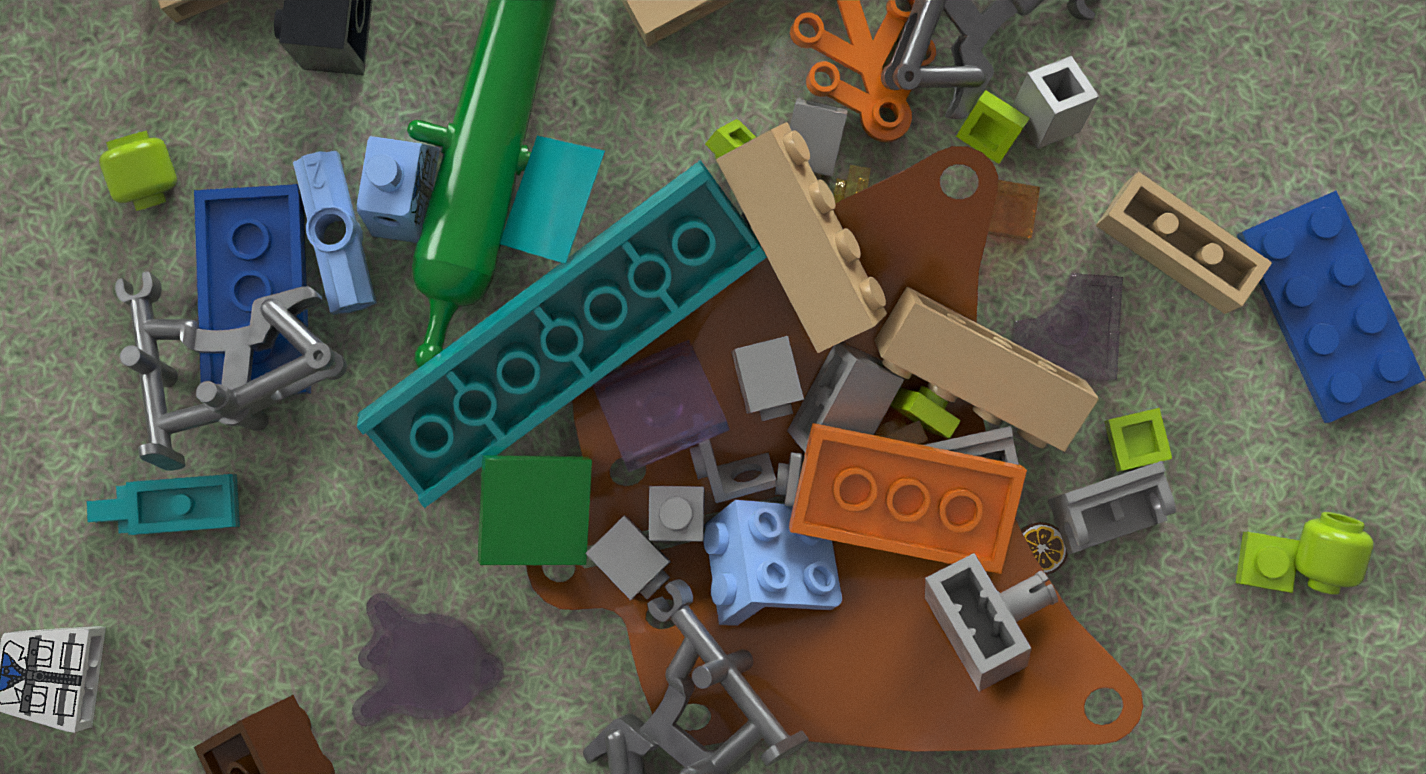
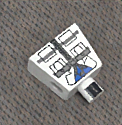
M93 626L4 633L0 642V712L66 732H78L91 728L93 725L106 627Z

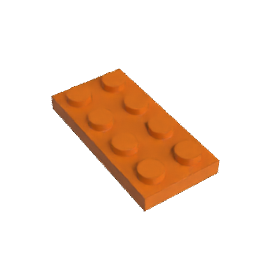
M812 423L790 518L789 530L792 533L953 564L975 553L985 571L1002 574L1027 469L1018 464Z

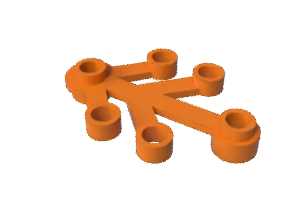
M836 0L850 43L824 30L823 21L818 15L810 12L800 14L790 29L792 41L801 48H813L861 75L866 92L840 80V73L837 67L827 61L816 63L807 74L806 86L808 90L815 96H827L860 114L862 128L874 140L893 142L901 138L908 131L912 122V111L906 101L912 89H887L881 82V73L883 71L882 66L905 22H907L911 11L903 12L897 8L895 0H888L886 3L887 14L874 39H872L860 0ZM907 0L912 10L915 0ZM805 23L811 25L815 30V36L811 38L803 36L799 31V25ZM932 40L926 51L927 58L923 60L921 66H929L935 59L936 46ZM824 72L829 75L831 85L827 87L819 85L815 80V73ZM882 107L891 109L894 112L895 121H884L879 115V109Z

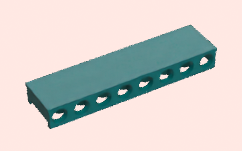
M699 160L568 257L566 264L560 263L361 410L357 415L359 418L356 427L363 435L366 433L416 492L418 501L426 508L482 467V455H498L763 261L767 256L761 248L762 246L756 235L702 161Z

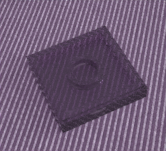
M690 340L612 371L592 385L628 472L730 430Z

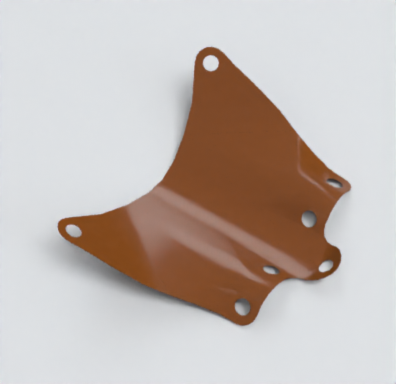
M951 146L942 149L911 167L835 203L836 206L833 211L842 228L849 229L858 242L861 256L858 259L868 278L873 277L876 279L883 290L886 299L884 309L887 313L874 327L843 341L844 343L883 360L874 340L906 287L977 323L979 269L998 192L997 171L993 162L982 152L968 146ZM956 164L970 167L976 172L978 177V187L975 193L964 199H954L947 196L940 186V177L943 171ZM768 258L758 263L623 362L620 373L614 379L603 383H595L572 400L574 422L582 456L592 459L587 547L595 545L623 516H627L642 532L649 530V486L704 487V515L720 512L734 500L759 502L782 496L775 495L776 487L716 503L709 478L698 479L690 448L699 446L693 417L703 415L717 466L768 453L777 480L778 464H789L791 452L800 453L805 456V452L787 432L804 400L791 403L793 414L765 421L761 420L759 411L747 414L731 353L737 348L788 336L803 398L805 399L832 349L830 347L817 353ZM912 374L909 379L904 378L901 388L918 392L921 386L928 388L929 382ZM959 397L955 402L948 401L949 403L945 410L961 420L950 439L986 432L983 418L973 411L974 405ZM890 406L874 433L875 436L919 445L949 440L948 438L927 432ZM634 456L641 459L646 466L644 477L638 483L629 486L619 485L614 482L610 476L612 464L622 457ZM748 470L738 474L734 481L748 482L757 478L761 472ZM1016 519L1002 574L985 571L996 590L1000 593L1034 576L1039 571L1044 572L1033 555ZM832 541L842 594V602L839 606L832 610L764 607L738 626L719 625L717 607L711 597L712 573L709 554L704 548V542H688L660 550L671 561L663 569L670 578L648 599L639 593L634 599L630 600L598 566L583 568L581 565H575L574 574L568 580L556 582L550 580L544 574L542 565H526L527 575L533 590L546 603L563 610L603 608L615 612L623 619L627 627L640 685L652 715L662 702L669 686L665 677L666 670L685 637L676 625L667 629L652 627L646 619V613L649 609L647 604L659 597H663L665 600H673L672 595L665 586L669 582L678 579L686 582L693 594V602L689 605L690 609L725 654L729 655L738 650H747L751 653L753 666L741 674L788 735L792 736L799 731H803L810 742L911 752L998 750L1054 745H1102L1117 742L1130 734L1140 721L1144 707L1142 692L1134 679L1073 617L1056 589L1057 603L1050 604L1016 622L1031 646L1028 666L979 692L925 600V578L952 565L949 563ZM1048 578V581L1045 582V585H1046V586H1048L1049 584H1051V581L1049 580V578ZM700 656L689 673L691 678L694 669L705 664ZM720 682L704 689L698 688L694 684V691L687 704L705 706L711 713V719L701 729L685 731L703 746L726 742L749 721ZM1101 688H1109L1118 692L1123 702L1122 712L1119 717L1110 724L1105 725L1095 724L1090 721L1084 709L1088 696Z

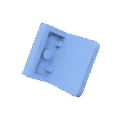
M734 500L704 525V548L709 554L712 573L711 597L717 607L719 625L738 626L764 607L832 610L839 606L842 602V594L832 540L790 532L789 523L793 507H786L785 504Z

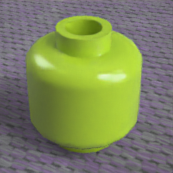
M146 130L106 142L108 150L100 156L99 165L114 201L117 203L133 202L136 211L167 202L163 192L172 189L176 185L177 175L163 140L155 137L149 138Z
M1322 512L1320 519H1312L1304 524L1295 558V567L1300 573L1309 578L1307 585L1310 588L1323 593L1338 595L1340 594L1341 587H1355L1363 582L1374 544L1371 536L1363 531L1365 526L1363 522L1338 513Z

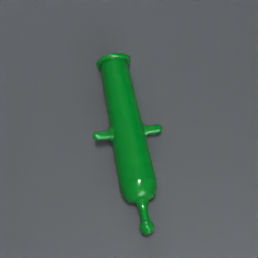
M488 0L453 122H449L447 127L416 119L412 120L407 127L408 135L412 139L441 147L440 153L443 154L423 221L422 233L413 255V280L417 290L429 299L430 318L424 342L418 346L414 356V361L418 368L443 351L449 323L458 308L474 305L487 292L493 280L516 176H520L521 171H525L531 152L527 151L528 146L524 145L557 0Z

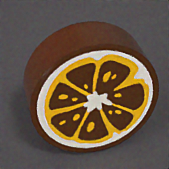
M1036 522L1028 524L1021 529L1033 555L1046 575L1056 572L1063 566L1068 554L1059 528L1050 523Z

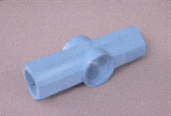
M319 151L304 155L302 158L294 161L293 165L307 217L306 235L314 246L330 313L335 315L366 309L371 305L377 304L362 246L363 231L355 218L340 154L337 151ZM335 221H343L346 225L344 238L336 244L327 245L324 241L326 228Z

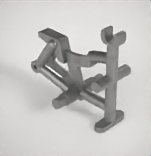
M915 0L891 64L887 65L881 73L882 84L889 90L955 88L945 117L948 119L965 118L994 74L992 65L981 52L984 45L1007 19L1016 13L1021 16L1030 14L1044 0H995L982 13L978 11L971 0ZM1085 0L1068 1V10L1076 19L1091 20L1096 15L1085 5ZM943 10L962 34L958 36L951 47L955 66H921Z
M150 272L142 273L143 288L136 295H134L131 283L123 278L116 281V295L119 300L130 306L135 346H127L121 351L120 360L125 366L133 369L140 375L149 443L138 447L139 458L161 469L173 471L186 466L184 455L172 449L170 434L216 422H221L228 426H241L246 429L261 431L268 424V416L261 410L326 378L331 380L339 379L346 372L347 363L344 357L333 352L329 346L324 344L296 317L304 310L322 302V296L310 287H299L258 298L252 304L250 326L212 331L200 329L197 322L190 319H154L152 303L159 300L162 287L159 279ZM280 333L303 355L251 381L254 350L259 352L271 349ZM157 340H181L186 347L200 353H225L222 384L204 381L196 389L197 398L204 404L167 413L164 386L170 387L174 385L178 379V373L173 367L160 361ZM335 362V363H336L335 367L330 370L329 368H330V367L332 366V364Z
M678 579L669 582L665 586L673 597V608L668 605L663 597L653 599L647 604L654 618L661 622L672 620L685 637L666 670L665 677L669 686L662 702L646 723L631 713L613 720L584 749L583 756L587 763L591 764L607 753L610 774H645L642 756L650 750H656L660 746L685 767L679 774H734L742 766L749 763L751 759L750 749L762 738L770 747L760 756L766 766H770L794 753L808 742L809 738L803 731H799L792 736L788 735L741 674L753 666L751 653L747 650H738L729 655L725 654L690 609L689 605L693 602V594L686 582ZM700 656L705 664L695 668L691 678L689 673ZM720 682L749 720L716 751L705 748L676 724L694 691V684L698 688L704 689Z

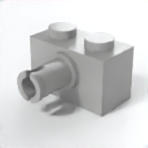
M975 553L926 577L925 600L980 692L1028 666L1031 646L1016 622L1050 604L1057 603L1058 597L1052 583L1048 586L1045 585L1048 577L1043 571L1035 573L1034 576L1000 593L994 587Z

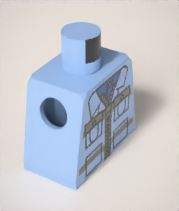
M369 137L357 199V212L373 237L412 243L418 242L433 191L440 151L439 147L415 142ZM388 217L396 221H388L386 218Z

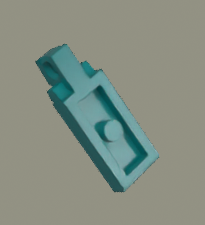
M237 474L126 482V485L116 486L117 499L86 501L87 521L95 523L118 521L119 534L143 535L240 527Z

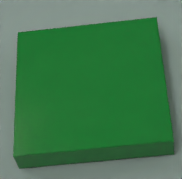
M482 455L478 563L480 565H586L587 555L585 553L587 552L592 459L589 457Z

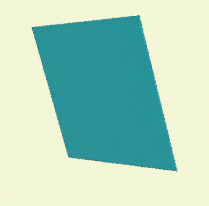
M537 135L500 245L566 264L605 151Z

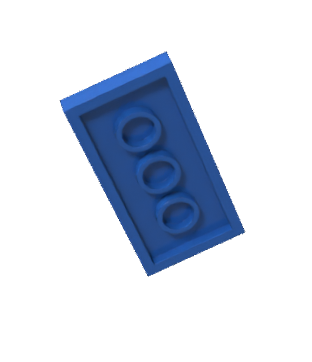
M298 184L194 190L198 322L200 329L213 331L250 326L252 304L256 299L307 286L304 205ZM306 309L296 317L308 327V309ZM280 333L271 349L259 352L254 350L251 381L303 355ZM200 353L201 383L210 381L215 384H222L225 353ZM311 386L296 394H311Z
M1337 191L1326 194L1237 234L1241 242L1272 262L1259 281V284L1324 423L1333 422L1426 380Z

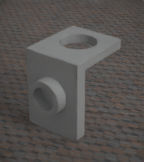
M703 415L693 417L699 446L690 448L692 460L698 479L709 478L716 503L778 486L768 453L717 466ZM748 470L761 472L757 478L751 481H734V478L742 472Z

